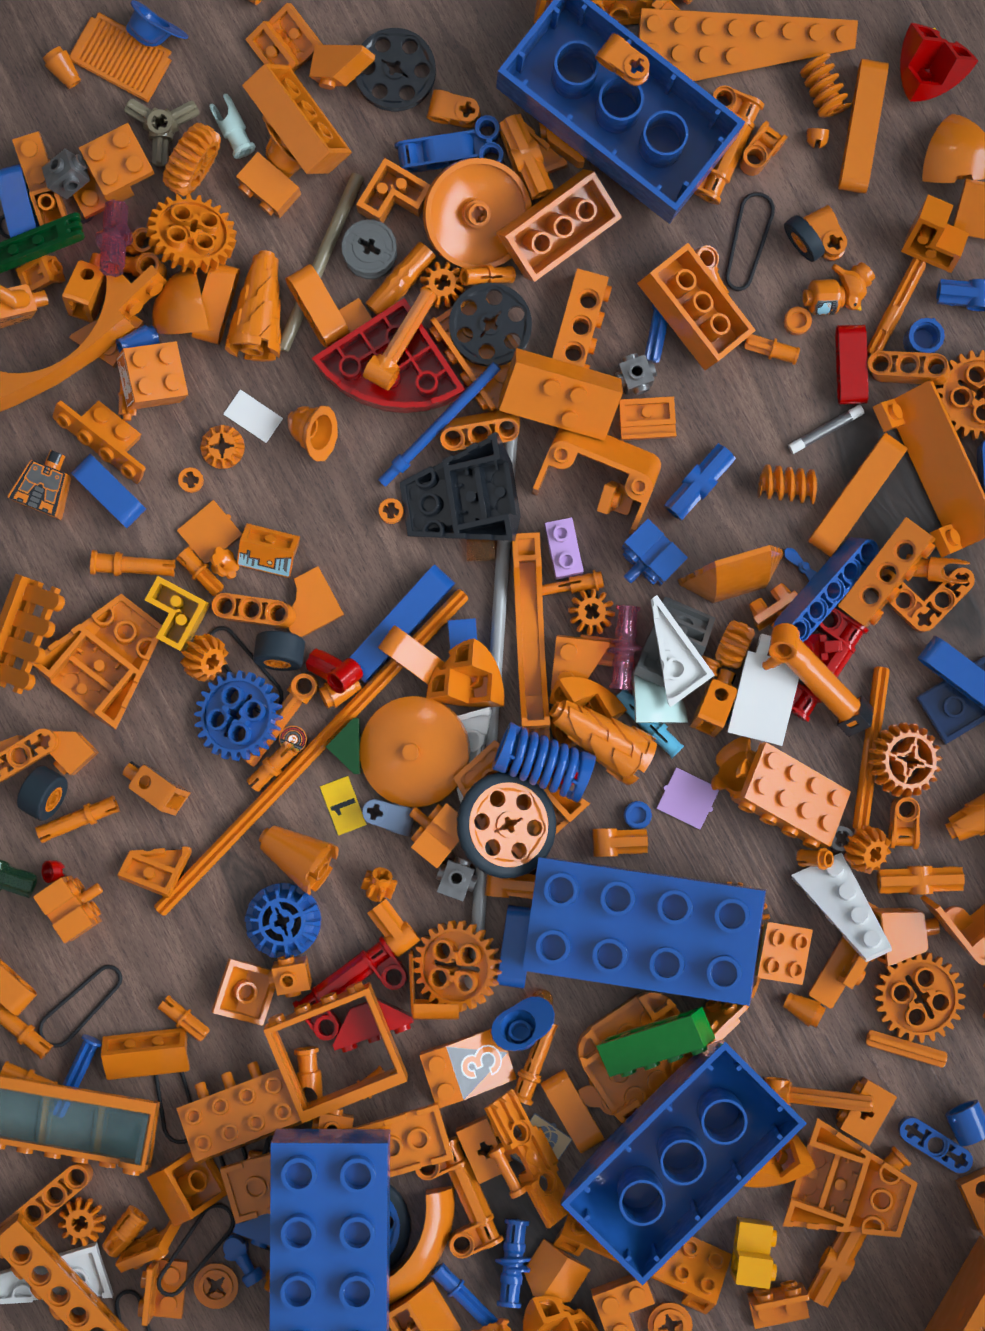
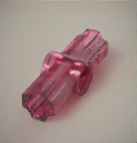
M114 199L105 203L103 229L98 231L95 237L97 245L101 250L99 270L105 276L118 277L123 274L126 246L132 244L133 236L127 226L129 207L123 201H116Z

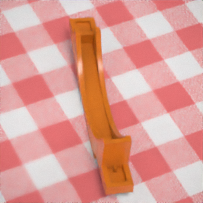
M111 262L105 268L107 284L104 305L91 333L74 352L50 367L28 373L0 371V412L58 385L100 357L116 343V339L122 338L134 328L128 319L139 313L149 299L158 295L168 281L150 265L131 283Z
M540 532L517 533L515 541H512L521 727L526 728L528 734L534 731L538 733L539 737L541 735L547 736L550 741Z

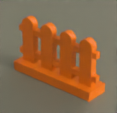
M15 574L0 614V686L5 688L7 683L14 686L13 692L22 694L23 690L29 691L35 685V676L30 674L33 663L41 664L45 658V650L40 648L43 637L50 638L54 634L55 624L49 620L53 611L59 612L63 609L65 598L59 595L61 589L52 586L50 591L42 589L44 583ZM36 605L44 607L40 617L32 615ZM26 631L34 633L31 643L23 641ZM16 657L24 659L20 670L13 667Z

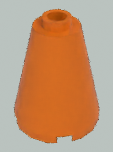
M275 825L270 829H264L259 837L260 849L308 895H311V890L316 892L325 882L333 867L329 866L331 858L337 860L339 849L336 845Z

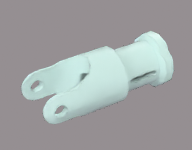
M224 94L223 97L228 106V115L224 120L214 104L209 106L223 137L228 139L233 149V157L240 159L254 152L256 146L253 142H250L245 132L246 126L231 97L228 94Z

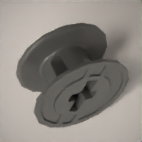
M373 219L361 220L353 224L345 232L342 240V254L348 269L358 277L378 279L386 275L394 267L397 259L396 239L392 231L384 223ZM361 244L365 245L368 248L370 247V245H374L375 252L379 255H376L371 251L369 252V254H366L365 249Z

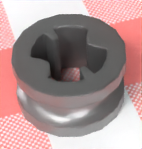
M838 826L836 833L839 831L840 834H843V831L846 832V844L849 843L848 836L854 835L849 828ZM835 836L831 847L838 851H846L843 844L840 843L839 846L835 844L837 840Z

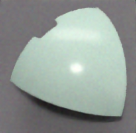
M632 669L635 723H688L687 712L682 699L670 707L667 703L665 687L643 680L641 677L634 675L635 669Z

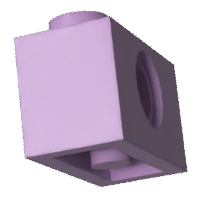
M572 517L545 523L544 529L555 580L582 575L584 571Z

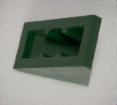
M353 718L326 746L353 774H361L359 718Z

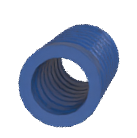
M510 722L500 741L492 769L506 773L514 759L509 775L516 777L526 755L519 779L521 781L527 780L536 759L529 783L531 785L537 784L546 763L539 782V787L545 789L557 764L549 785V791L552 793L557 792L567 768L559 794L578 803L590 780L596 756L585 751H578L575 747L569 748L565 743L559 744L555 739L549 741L545 735L539 737L538 733L534 731L528 734L526 728ZM576 772H578L577 779L574 778ZM572 783L575 784L573 791L569 790Z

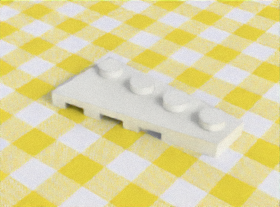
M842 852L834 856L833 865L826 870L810 866L791 875L792 880L820 908L831 924L837 927L843 937L865 962L892 951L886 935Z
M97 1242L58 1253L97 1296H102V1298L113 1297L114 1293ZM44 1266L34 1268L37 1274L44 1275L48 1273L47 1268ZM11 1268L0 1271V1304L29 1303L38 1299L30 1291L31 1286L24 1279H18ZM57 1286L53 1288V1291L58 1295L67 1293L64 1287Z

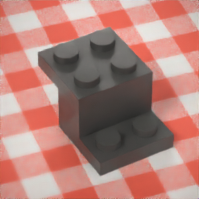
M665 596L662 603L702 657L716 618ZM653 624L642 649L634 675L641 677L645 681L665 687L655 624Z

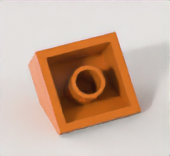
M191 1151L171 1161L147 1177L173 1226L193 1219L227 1195L221 1173L214 1160L211 1159L201 1164L195 1163Z

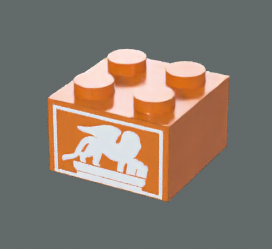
M177 341L123 348L116 356L127 410L181 403L188 396Z

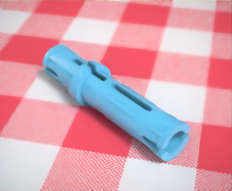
M624 688L616 697L627 709L626 713L635 721V710L630 706L631 704L635 708L634 696ZM637 723L645 732L657 739L654 741L671 758L684 747L667 730L668 726L665 723L663 725L661 723ZM650 724H651L668 742H666V741L650 726Z

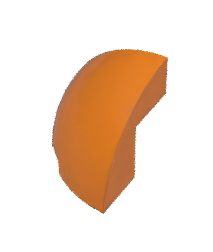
M951 114L945 118L936 129L929 143L923 166V182L955 183L957 179H985V132L977 124L963 116Z
M188 267L185 272L181 270L169 278L155 299L152 310V326H154L158 334H183L209 329L197 273L193 274L192 269Z
M474 638L463 641L453 647L448 652L451 656L443 666H437L431 676L427 689V699L468 707L504 706V688L498 665L490 651Z
M564 677L559 679L553 687L549 703L553 705L557 701L567 700L581 707L586 706L609 719L614 718L616 720L627 711L621 701L608 689L592 680L581 677ZM552 719L550 720L553 737L559 744L565 743L569 748L577 745L567 738V734L551 722Z
M797 1134L744 1186L754 1188L777 1186L799 1179L815 1170L814 1162Z
M551 1296L532 1298L526 1307L523 1319V1331L599 1330L589 1316L581 1309L573 1310L569 1306L562 1304L563 1299Z

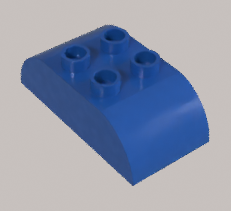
M718 1040L707 1046L708 1050L692 1056L678 1068L590 1156L574 1176L562 1197L561 1205L642 1286L807 1124L724 1040Z

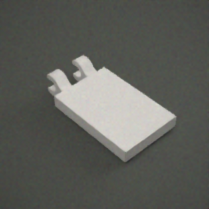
M760 634L756 652L747 651L727 733L782 746L799 678L785 663L768 670L763 669L762 663L771 657L767 656L771 636Z

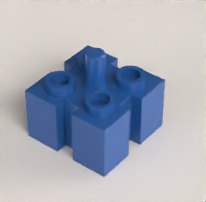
M649 519L621 547L624 550L623 557L633 565L624 575V578L629 583H633L642 574L652 585L657 583L661 586L688 558Z

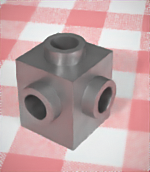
M67 149L61 151L42 167L47 188L65 199L71 197L90 181L87 171L88 165L85 159Z
M637 353L622 358V363L618 365V372L615 373L616 377L622 379V388L625 389L626 395L631 393L640 395L649 391L654 383V377L657 376L653 361H647L646 355L638 357ZM640 368L642 374L634 376L632 370Z
M455 857L454 861L448 860L447 865L441 863L436 877L437 880L441 881L437 892L464 901L466 892H473L478 876L473 875L475 869L470 867L471 862ZM454 873L461 874L462 880L456 883L452 880Z

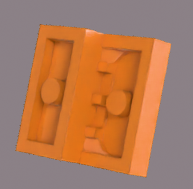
M286 3L269 21H263L245 39L264 64L289 65L293 72L313 57L315 45H323L291 3Z

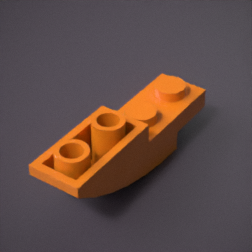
M37 131L12 139L40 226L66 216L67 211L62 196L47 188L42 167L50 159L48 158L40 132Z

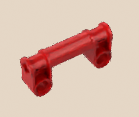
M834 608L830 612L834 618L833 625L828 628L822 622L816 629L833 641H842L843 652L828 653V660H823L826 667L838 677L856 651V644L862 635L867 634L869 630L855 619ZM798 683L791 713L808 723L810 721V714L816 705L822 703V701L805 684L802 686Z
M381 936L378 943L367 951L362 950L314 986L311 993L300 1001L295 1000L292 1004L296 1008L304 1003H312L314 1000L316 1001L314 1004L321 1002V997L332 992H336L337 995L347 991L346 988L348 986L362 982L373 973L378 976L386 988L397 990L406 984L408 972L388 946L383 936ZM383 950V952L380 955H378L376 958H373L374 955ZM391 969H397L401 972L402 980L399 984L394 985L389 982L387 974ZM332 1009L304 1020L315 1035L324 1041L336 1037L341 1029V1022ZM324 1019L333 1022L335 1029L332 1034L327 1035L322 1032L320 1025Z

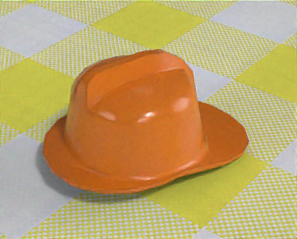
M265 123L271 135L266 146L267 159L284 175L290 178L302 167L291 152L280 144L279 136L275 130Z

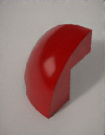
M910 23L903 41L900 58V73L905 94L910 102L929 100L942 95L959 84L972 71L978 60L959 42L955 41L952 43L943 39L940 36V31L921 24Z

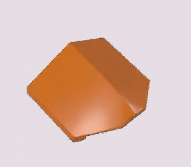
M543 1238L531 1260L526 1265L530 1267V1272H524L533 1296L556 1297L563 1299L562 1303L571 1302L591 1268Z

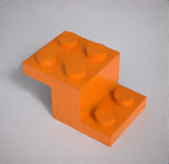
M129 123L79 147L88 165L87 171L90 181L75 192L73 196L85 219H88L134 196L130 186L155 174Z

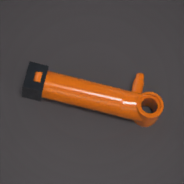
M789 623L776 625L772 630L769 646V655L771 657L762 663L763 669L768 670L785 663L838 718L837 726L848 737L871 727L873 707L863 696L856 698L803 643L797 627Z

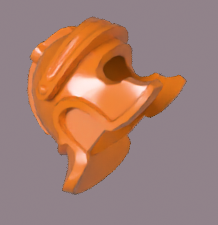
M740 737L724 746L716 756V763L720 768L718 774L712 778L711 787L713 790L726 789L730 793L731 799L733 794L741 793L756 754L755 751L751 750L750 738Z

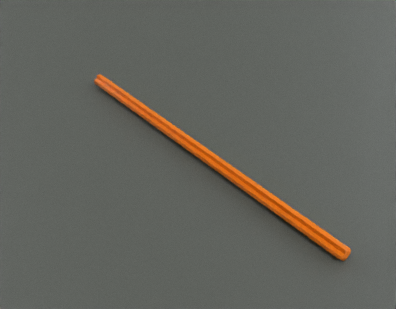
M457 589L412 638L425 646L468 601V596L462 590ZM391 658L178 880L170 898L163 896L154 905L155 910L162 916L167 915L311 765L336 735L353 718H356L404 667Z

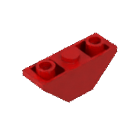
M377 997L390 1031L394 1030L395 1034L411 1029L410 1024L415 1021L411 1013ZM367 1001L350 1008L334 1041V1051L341 1049L342 1053L358 1048L357 1043L368 1039L369 1043H373L382 1039Z

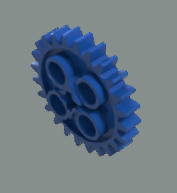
M238 670L236 676L232 672H227V680L222 676H217L218 685L209 682L208 686L211 691L209 693L201 691V694L205 697L204 702H196L198 706L202 707L201 711L194 713L195 716L201 718V721L194 724L195 727L203 728L198 737L202 739L208 738L204 746L208 748L213 747L211 753L216 755L221 753V758L227 760L230 756L234 761H239L241 756L245 760H250V752L255 756H260L259 747L268 750L269 746L266 741L268 739L276 741L275 736L272 734L273 730H281L275 724L277 720L283 719V716L276 714V711L283 706L274 703L279 694L270 693L273 686L268 683L264 685L265 679L260 676L256 678V674L251 672L246 675L245 672ZM238 690L239 698L235 703H232L231 696ZM260 705L261 712L254 718L253 709ZM237 712L241 715L240 719L236 716ZM223 714L224 722L218 727L217 718ZM244 728L246 736L242 741H239L238 734Z

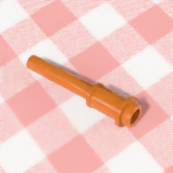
M593 570V573L569 576V580L544 584L542 585V595L571 591L574 594L582 590L587 591L591 589L599 591V588L604 587L602 572Z

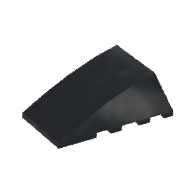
M497 432L487 436V439L466 447V450L443 459V462L433 467L430 466L400 482L407 536L515 541L521 518L512 462Z

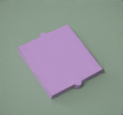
M676 767L668 785L663 787L665 791L656 809L700 830L708 813L713 811L711 806L719 790H713L710 783Z

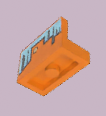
M247 523L240 538L237 565L289 578L292 573L293 560L299 546L300 536Z

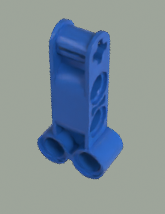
M490 115L480 117L475 123V130L408 139L394 144V148L398 149L400 167L410 173L446 168L460 160L484 158L488 153L497 154L499 157L497 161L502 164L504 163L503 150L497 144L500 137L499 123L495 117ZM490 126L495 131L490 136H484L480 133V130L483 127ZM406 150H409L410 163L407 160Z

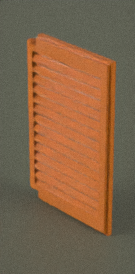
M100 12L97 13L96 18L90 17L69 54L74 64L149 103L172 61L168 58L171 54L169 49L161 45L154 47L143 45L127 32L126 26Z

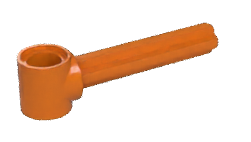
M422 289L383 355H374L368 362L363 373L364 378L387 391L393 386L400 371L397 362L436 300L437 296L429 289Z
M303 673L297 675L292 680L291 685L287 689L289 694L281 704L283 707L276 711V714L283 716V719L275 722L281 728L279 731L273 730L272 734L275 738L279 736L302 703L307 704L317 693L319 683L314 675ZM302 678H307L312 683V689L308 694H304L298 689V683ZM270 739L266 741L269 748L274 743V741ZM259 747L260 756H255L250 752V760L244 759V761L255 767L268 750Z
M778 1077L764 1078V1081L789 1106L791 1103L861 1112H872L874 1098L871 1095L794 1087L789 1079Z

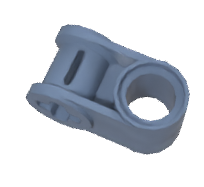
M372 799L365 803L362 814L368 823L386 828V830L397 834L410 836L414 819L409 814L413 808L396 803L392 804L379 799ZM374 804L380 805L379 810L383 812L382 816L378 815L376 819H371V813L367 812V808H373Z

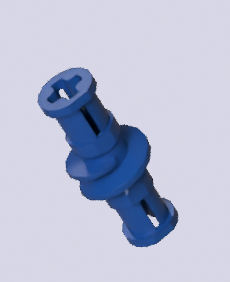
M519 1219L504 1220V1223L507 1224L506 1238L503 1244L504 1257L495 1259L496 1263L503 1266L500 1275V1300H497V1306L521 1308L522 1303L519 1302L520 1287L523 1280L522 1272H530V1267L523 1264L531 1260L530 1257L523 1256L526 1249V1226H529L530 1221Z

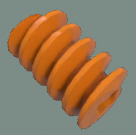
M830 53L814 58L800 72L802 78H807L804 82L805 86L811 88L809 95L815 98L813 104L819 108L817 113L822 118L837 115L852 105V103L843 104L842 102L848 97L847 93H838L844 87L843 83L834 84L839 74L829 73L835 67V64H825L831 57Z
M765 464L759 477L758 498H760L763 491H766L767 499H771L773 493L777 492L779 501L782 500L786 493L788 494L789 502H793L795 496L799 495L800 503H804L806 497L810 496L811 504H814L817 492L815 471L809 469L805 476L803 468H798L794 475L793 468L787 467L783 474L782 467L777 465L772 473L770 464Z

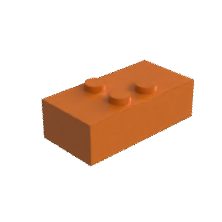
M264 64L242 85L262 112L263 121L275 130L279 136L280 144L291 152L306 174L330 173L352 153L289 65Z
M583 169L496 232L524 278L535 282L620 220L622 216L596 173Z
M689 243L637 283L704 370L720 361L756 331Z
M516 348L499 395V411L605 441L623 394L622 379Z

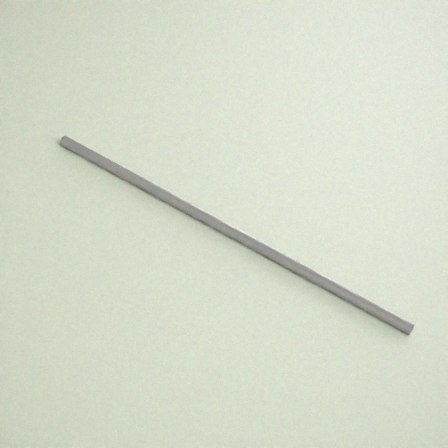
M518 436L512 441L504 442V447L513 465L514 477ZM497 540L490 653L494 657L502 677L511 541ZM491 707L492 712L485 748L494 740L497 741L500 707ZM487 842L485 850L490 855V845ZM475 867L474 875L478 876L473 889L471 924H477V933L485 929L487 901L485 887L487 874ZM470 947L469 958L475 960L476 953Z

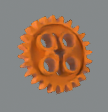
M189 193L186 195V199H182L179 194H176L174 201L166 197L165 203L158 202L156 209H152L151 215L148 218L146 236L150 237L148 244L149 246H155V255L163 254L162 262L172 261L171 268L181 265L182 272H185L187 267L192 269L193 274H196L198 268L207 273L210 266L216 271L219 263L225 265L227 258H231L236 244L235 237L237 231L233 230L234 221H227L229 213L220 214L221 205L213 208L211 206L212 200L209 199L204 203L202 202L201 195H198L196 200H192Z
M972 350L968 352L967 359L962 354H959L957 356L958 364L953 360L948 362L951 371L950 378L947 382L939 385L941 388H938L937 391L952 424H954L955 430L962 429L961 437L964 438L971 432L972 440H976L981 433L985 440V421L980 420L976 415L977 408L985 409V351L981 350L976 357ZM970 370H975L980 374V382H973L970 379ZM958 381H962L965 386L959 385ZM978 390L982 392L980 400L975 399V392ZM955 392L964 395V405H959L954 401L953 395Z
M455 920L448 921V925L445 923L438 924V930L436 928L429 929L431 937L424 936L421 938L425 946L416 947L421 956L413 958V961L420 963V967L415 968L414 972L421 973V977L416 981V984H425L421 993H431L429 1002L439 999L438 1004H459V1012L467 1009V1006L470 1010L476 1008L477 1002L479 1004L485 1003L486 998L484 995L491 996L494 994L490 986H497L499 982L493 977L502 974V971L495 968V964L501 963L502 960L494 958L493 955L499 951V948H490V944L494 939H484L485 929L476 933L477 924H470L467 928L465 920L459 921L458 925ZM444 943L450 948L449 956H446L442 951ZM470 947L474 949L476 953V958L474 961H472L468 956V950ZM435 960L444 963L456 962V964L459 966H475L479 967L480 971L478 972L469 968L459 970L457 966H441L435 964ZM440 971H443L446 975L447 980L445 984L439 979ZM466 975L472 979L473 985L471 989L465 984Z
M927 952L924 959L919 954L914 956V959L908 958L903 962L896 963L894 968L885 965L889 973L887 975H878L884 982L883 984L874 985L875 988L881 990V994L873 996V999L881 1001V1004L875 1007V1010L879 1012L884 1011L880 1021L886 1022L890 1020L887 1026L889 1031L898 1028L896 1036L901 1038L907 1032L906 1037L910 1042L913 1041L915 1035H917L920 1043L924 1042L925 1035L931 1041H935V1032L944 1037L946 1036L943 1029L945 1026L954 1029L951 1023L952 1018L956 1020L961 1019L955 1012L956 1009H965L963 1005L958 1003L959 999L966 998V995L958 993V989L962 988L964 983L954 981L959 976V973H949L952 964L946 963L941 966L942 957L938 956L932 961V953ZM927 970L930 974V980L927 984L920 985L918 975L921 971ZM907 975L910 976L916 990L925 993L922 999L933 1013V1018H929L922 1003L914 1001L917 995L906 981L905 977ZM899 985L906 987V995L902 999H896L894 996V990ZM938 994H942L945 1003L941 1008L935 1009L932 1004L933 998ZM914 1009H919L921 1012L920 1020L916 1023H911L909 1021L910 1012Z

